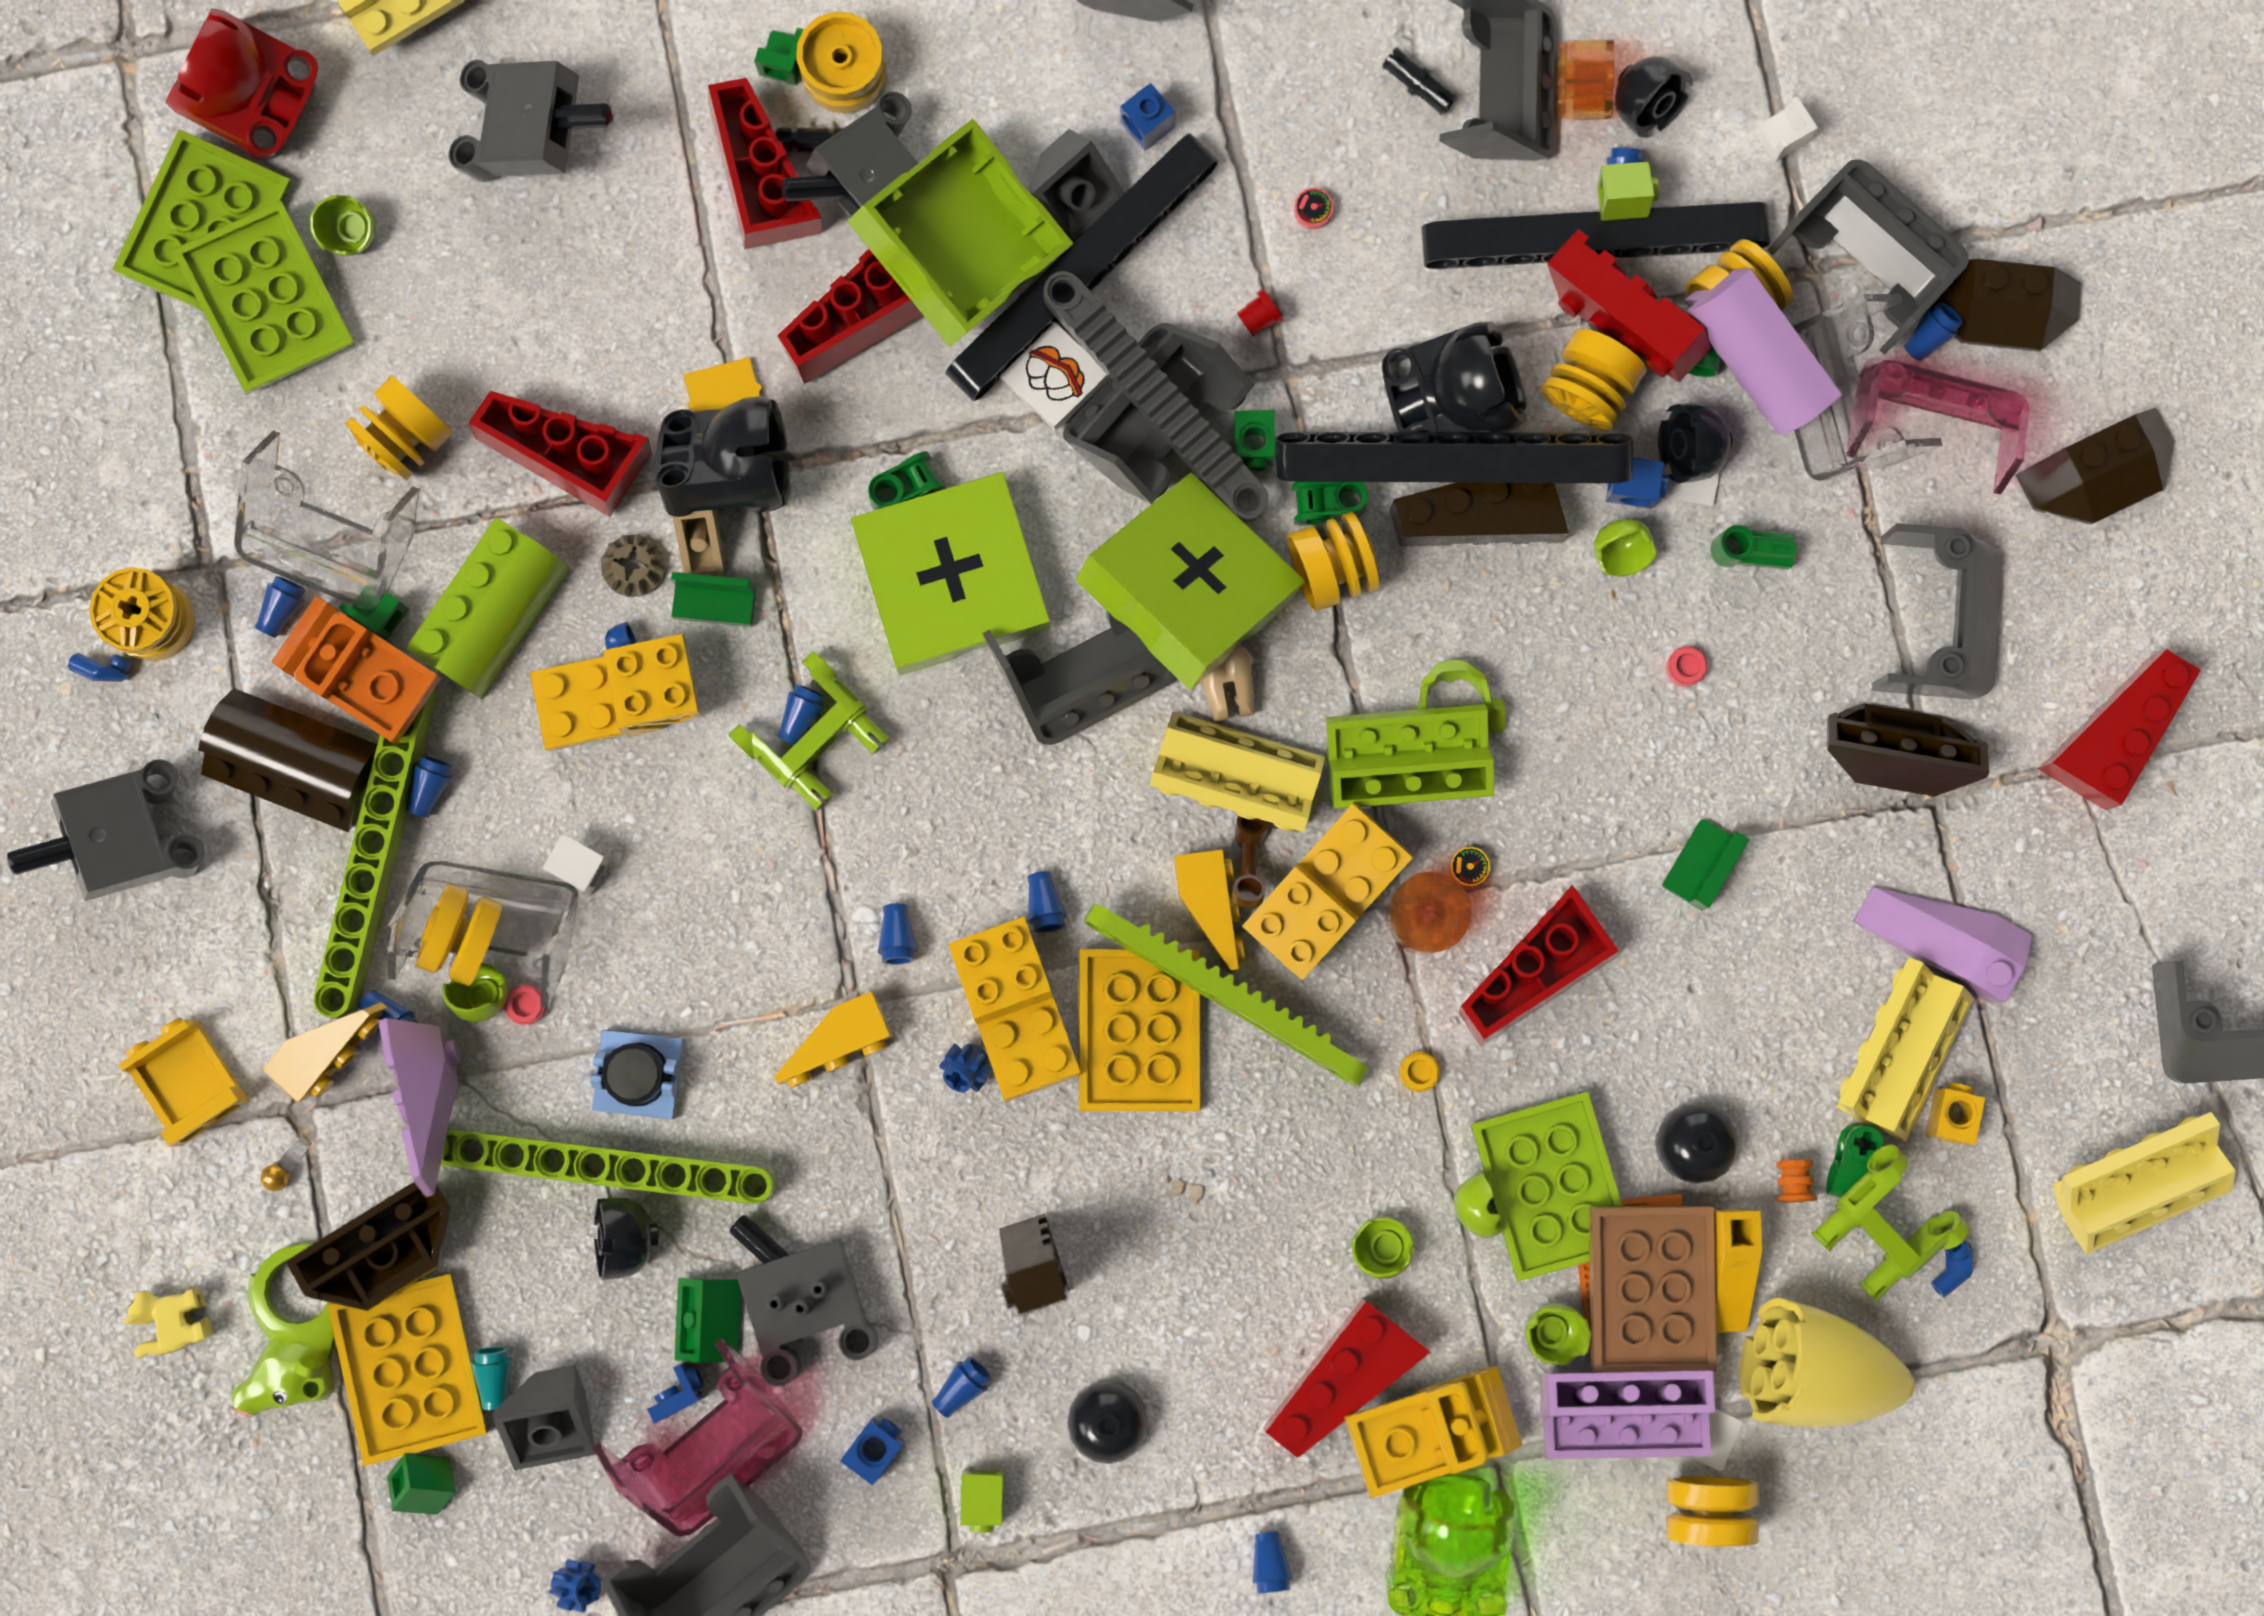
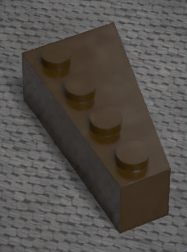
M1452 483L1396 498L1390 507L1400 546L1488 545L1489 543L1529 544V542L1563 543L1569 535L1555 483Z
M1045 1213L999 1228L1006 1280L1002 1282L1001 1289L1008 1309L1016 1307L1019 1316L1067 1300L1070 1289Z

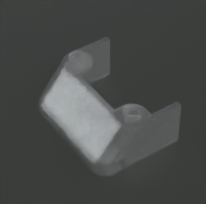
M1862 294L1793 326L1842 394L1821 414L1794 430L1805 470L1815 480H1833L1892 466L1943 446L1941 438L1904 439L1902 433L1897 428L1891 426L1879 427L1873 430L1853 357L1867 351L1873 342L1874 327L1870 316L1903 302L1901 294Z
M273 430L241 461L234 545L238 554L245 561L362 609L375 608L386 592L388 593L412 542L420 489L412 486L390 512L382 513L375 520L373 529L304 502L305 488L299 476L293 471L277 465L281 433Z
M431 861L422 865L388 925V979H397L408 956L417 958L422 944L420 939L433 906H437L446 884L451 883L468 890L469 901L464 913L466 917H468L475 901L482 896L502 902L501 913L487 950L526 957L524 964L525 972L530 977L541 981L540 1006L549 1007L566 968L578 908L577 889L566 882L448 861Z

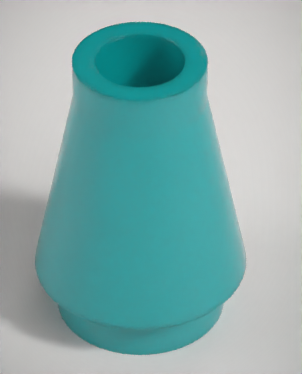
M486 1347L474 1351L475 1359L471 1361V1366L483 1410H495L506 1400L512 1365V1357L508 1356V1349L506 1347Z

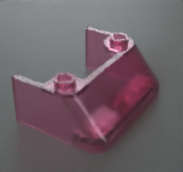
M1872 357L1863 365L1858 375L1846 456L1855 457L1874 423L1877 398L2001 429L1993 493L2002 494L2024 461L2030 407L2027 400L2021 394L1997 385L1886 357Z
M722 1339L718 1340L715 1345L729 1366L718 1380V1390L725 1400L670 1447L663 1451L654 1444L639 1445L634 1447L622 1459L601 1443H597L593 1447L617 1492L675 1536L690 1535L714 1517L706 1505V1497L717 1482L732 1473L749 1487L799 1443L803 1434L802 1428L794 1415L756 1369Z

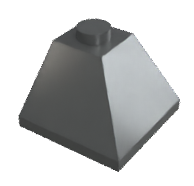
M1071 129L1064 132L1040 154L1030 187L1031 194L1041 202L1073 243L1125 194V191L1092 141Z
M576 1365L535 1372L493 1411L494 1423L514 1471L595 1455L586 1393Z

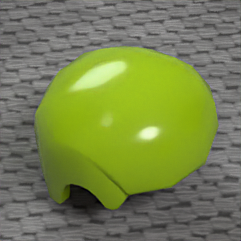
M331 195L316 204L310 215V232L323 250L343 256H355L357 253H362L369 248L376 235L375 217L367 205L351 196Z
M1625 518L1610 522L1599 530L1593 543L1595 557L1601 571L1611 576L1634 575L1646 569L1656 559L1657 555L1653 536L1649 528L1643 522H1639L1636 519Z
M481 963L470 986L451 980L449 984H443L442 992L444 1002L460 1019L478 1023L490 1020L502 1009L509 995V986L504 974L495 966Z
M1479 1172L1457 1188L1454 1196V1209L1459 1221L1471 1233L1482 1238H1493L1503 1231L1498 1223L1501 1215L1499 1213L1493 1214L1495 1210L1494 1205H1488L1494 1194L1484 1173Z
M1389 1217L1366 1221L1352 1237L1351 1241L1353 1260L1363 1273L1376 1279H1391L1399 1276L1407 1269L1415 1254L1414 1240L1410 1231L1402 1222Z
M1550 1303L1542 1306L1529 1317L1528 1323L1525 1326L1524 1337L1530 1352L1543 1363L1566 1366L1574 1358L1580 1355L1584 1356L1588 1352L1592 1333L1587 1320L1573 1307L1562 1303Z

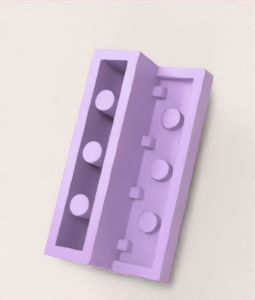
M1735 269L1711 290H1696L1684 300L1689 307L1687 310L1689 316L1706 329L1708 340L1716 354L1724 360L1734 374L1736 381L1746 390L1757 405L1759 412L1769 421L1778 435L1789 433L1807 424L1842 396L1839 389L1751 269Z
M1713 1371L1545 1374L1542 1377L1540 1417L1543 1418L1545 1459L1712 1456L1709 1414L1715 1413Z

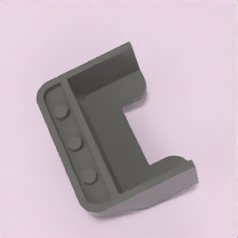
M1161 323L1153 327L1138 342L1139 347L1147 352L1148 357L1157 363L1159 369L1167 374L1169 380L1179 388L1180 393L1189 399L1191 405L1197 408L1200 414L1208 406L1219 411L1238 408L1244 402L1248 392L1255 386L1218 342L1169 323ZM1109 379L1069 421L1064 429L1063 438L1077 453L1120 489L1152 504L1156 498L1162 496L1168 489L1171 473L1160 462L1168 457L1174 449L1118 386Z
M730 1473L723 1480L717 1482L706 1497V1505L710 1512L717 1517L716 1520L705 1526L699 1534L678 1551L671 1554L655 1570L641 1560H625L619 1563L600 1582L618 1616H762L807 1578L811 1571V1563L802 1548L764 1500L735 1475Z

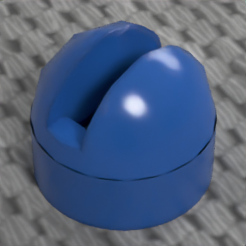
M628 622L610 628L605 636L607 649L637 643Z

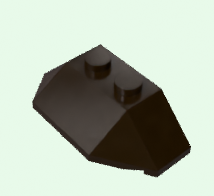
M1977 258L1969 259L1967 267L1931 306L1935 307L1939 302H1943L1959 314L1963 324L1958 328L1959 334L1955 338L1962 344L2040 352L2079 320L2081 282L2056 267Z
M2153 408L2130 416L2084 438L2015 476L2033 510L2043 513L2048 512L2062 518L2092 525L2164 490L2174 440L2157 408Z
M1865 703L1828 716L1827 750L1855 783L1935 797L1986 779L1989 775L1988 743L1980 738L1974 739L1964 729L1942 717Z
M414 1181L285 1262L305 1297L369 1311L439 1267L451 1207L438 1184H436L435 1194L426 1197Z

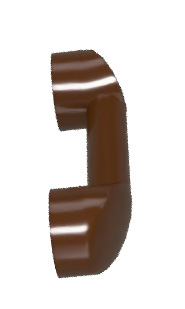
M1238 816L1234 833L1238 846L1242 848L1240 877L1234 882L1231 899L1240 907L1256 908L1263 903L1266 892L1264 882L1256 876L1257 849L1265 841L1269 822L1258 818L1245 819Z

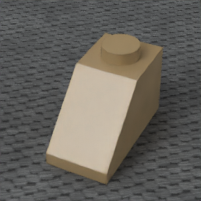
M718 509L694 511L682 517L672 516L684 573L725 576Z

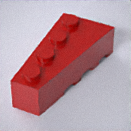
M747 77L708 85V104L744 249L821 234L822 217L811 201L788 202L782 196V180L788 177L800 176H797L787 157L788 154L783 144L775 135L770 125V120Z
M1578 229L1547 263L1559 297L1558 305L1569 316L1575 318L1579 315L1587 321V324L1593 331L1610 336L1646 360L1647 365L1657 375L1661 377L1668 375L1680 383L1711 348L1706 329L1666 297H1663L1658 302L1655 292L1646 281L1637 274L1630 280L1616 264L1617 259L1605 249L1598 255L1589 248L1587 243L1589 237Z
M870 249L858 258L859 263L844 277L840 275L830 285L831 289L819 301L814 300L777 335L785 354L804 384L923 315Z
M494 391L488 393L469 421L476 440L609 517L652 454L649 438L646 436L620 432L615 427L602 423L599 425L577 419L575 415L562 411L561 414L541 408L538 404Z
M2167 649L2149 657L2037 769L2104 810L2121 806L2201 670Z
M1571 885L1533 929L1511 950L1499 966L1461 1005L1458 1014L1480 1046H1483L1613 961L1619 950L1575 887Z
M1361 1299L1263 1426L1266 1434L1295 1457L1299 1458L1345 1421L1344 1416L1356 1413L1431 1352L1366 1300Z

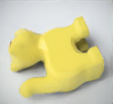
M193 1288L187 1290L185 1294H172L163 1297H156L148 1290L136 1292L134 1299L127 1307L128 1317L123 1322L125 1324L146 1325L155 1321L158 1341L140 1343L134 1349V1355L141 1359L148 1354H168L182 1350L192 1343L209 1339V1336L212 1335L209 1317L202 1318L200 1321L193 1323L190 1312L206 1305L202 1290Z

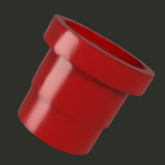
M1263 288L1256 292L1258 297L1237 312V315L1252 337L1262 330L1264 331L1275 322L1279 325L1285 321Z

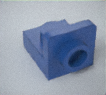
M683 1362L673 1367L683 1390L679 1392L677 1386L674 1385L654 1396L657 1404L647 1409L654 1424L704 1398L701 1390L705 1388V1384L695 1366L689 1368L687 1362Z

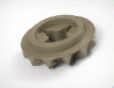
M640 534L621 535L619 539L608 543V547L601 557V574L607 585L616 593L626 597L643 596L655 589L660 583L665 569L664 557L654 541ZM636 550L638 562L648 567V569H634L633 574L629 578L627 569L620 563H617V561L630 560Z

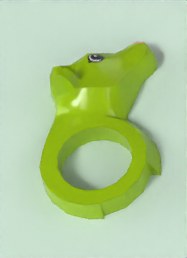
M303 1241L299 1245L281 1248L262 1262L256 1275L250 1274L247 1291L249 1307L259 1327L269 1338V1342L246 1381L238 1385L232 1393L231 1400L236 1411L244 1416L253 1417L273 1408L291 1406L308 1401H323L334 1391L331 1360L336 1342L327 1306L331 1303L327 1302L322 1312L311 1321L304 1323L292 1322L280 1315L273 1306L270 1295L272 1279L277 1270L286 1263V1260L315 1242Z

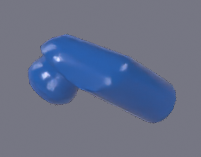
M76 653L69 659L68 668L70 671L92 681L122 682L130 676L128 671L132 668V661L114 654L110 658L109 665H106L81 653Z
M1966 1240L1957 1247L1945 1251V1271L1930 1282L1931 1286L1942 1298L1947 1297L1972 1275L1973 1252L1972 1247Z

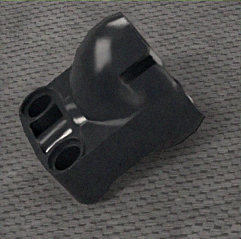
M1492 321L1473 323L1407 349H1393L1386 354L1382 362V373L1398 432L1508 433L1516 430L1527 421V415L1524 412L1527 406L1526 396L1517 365L1508 347H1496L1502 345L1503 335ZM1409 359L1411 362L1410 372L1407 376L1400 378L1398 367L1402 361Z
M761 396L748 397L729 404L723 409L696 412L688 409L676 410L669 413L663 419L658 435L655 456V481L664 509L669 515L682 517L694 511L733 507L750 512H767L777 510L788 503L790 495L789 462L786 460L771 461L770 457L760 455L762 453L785 451L788 446L783 418L776 401Z

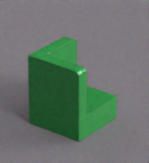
M797 27L794 36L775 30L770 32L766 47H758L754 59L759 76L796 86L800 73L796 60L797 42L804 29Z
M372 583L366 585L352 606L345 602H342L339 606V609L386 641L409 611V608Z
M404 1453L387 1475L391 1507L394 1512L436 1515L440 1513L456 1492L451 1461L448 1457Z

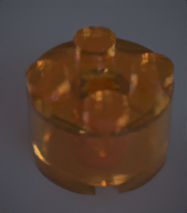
M1614 39L1566 40V42H1559L1557 118H1565V120H1612L1615 63Z
M1438 872L1417 873L1398 886L1388 901L1386 918L1389 930L1396 943L1408 952L1423 956L1441 953L1457 944L1468 930L1471 920L1470 898L1457 881L1445 874ZM1431 905L1434 907L1433 913L1438 917L1425 923L1422 921L1424 914L1419 911V908L1424 909Z

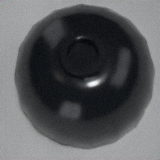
M1651 56L1639 60L1635 64L1628 65L1618 77L1614 105L1620 119L1639 137H1651L1647 131L1652 130L1656 125L1657 129L1662 131L1678 116L1685 106L1689 95L1684 90L1687 82L1691 86L1693 84L1691 74L1676 62L1658 56Z
M1684 403L1670 406L1667 412L1672 413L1668 420H1661L1658 433L1659 458L1661 462H1664V465H1667L1669 462L1670 469L1674 473L1668 475L1669 478L1679 484L1711 478L1723 468L1732 448L1733 438L1727 423L1718 411L1703 404Z
M1691 1103L1680 1105L1666 1114L1659 1127V1131L1656 1133L1655 1146L1657 1157L1667 1172L1685 1182L1699 1184L1712 1182L1727 1173L1736 1160L1739 1141L1737 1130L1727 1115L1715 1106Z
M603 1198L596 1200L594 1225H598L597 1239L594 1238L598 1275L601 1277V1280L632 1276L642 1270L647 1264L651 1248H658L657 1223L650 1224L646 1210L635 1201L626 1198Z
M1104 1380L1089 1385L1077 1394L1070 1406L1067 1426L1070 1439L1079 1453L1093 1462L1112 1464L1125 1461L1139 1450L1146 1438L1149 1420L1146 1406L1135 1390L1122 1382Z

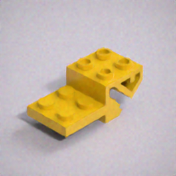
M683 634L603 650V657L530 672L544 749L546 751L624 735L633 737L663 729L665 724L683 723L701 715L687 642Z
M1352 803L1242 927L1297 977L1303 980L1414 856L1359 806Z
M1025 917L1014 919L948 943L1004 1102L1007 1103L1081 1076Z
M1489 1366L1416 1390V1394L1344 1416L1370 1498L1391 1493L1449 1473L1455 1474L1483 1465L1488 1462L1489 1458L1506 1455L1523 1446L1498 1366Z

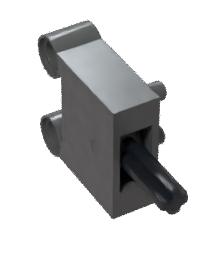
M472 60L461 71L460 85L465 92L486 104L481 140L479 141L470 135L459 136L450 146L448 152L449 161L458 170L481 182L490 181L495 176L565 174L572 129L607 128L614 121L611 106L606 103L575 105L580 75L558 61L487 64L482 60Z
M159 759L148 762L141 770L53 793L51 805L62 837L10 851L7 853V863L12 874L18 875L71 860L84 901H88L171 876L180 879L188 878L199 869L205 852L201 841L189 834L173 838L168 844L165 851L162 849L146 802L162 804L168 801L174 793L179 778L174 765ZM151 775H161L166 778L169 786L164 789H155L149 785L147 778ZM177 849H187L193 854L195 861L190 864H181L175 860L173 852Z

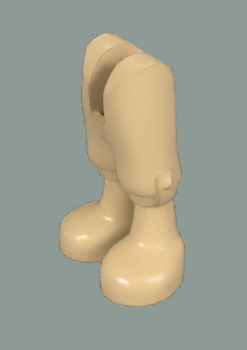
M1242 642L1232 650L1226 661L1202 681L1215 722L1229 720L1227 710L1228 697H1225L1224 690L1235 689L1236 696H1234V699L1238 705L1240 717L1255 715L1251 670L1254 659L1250 651L1243 647Z

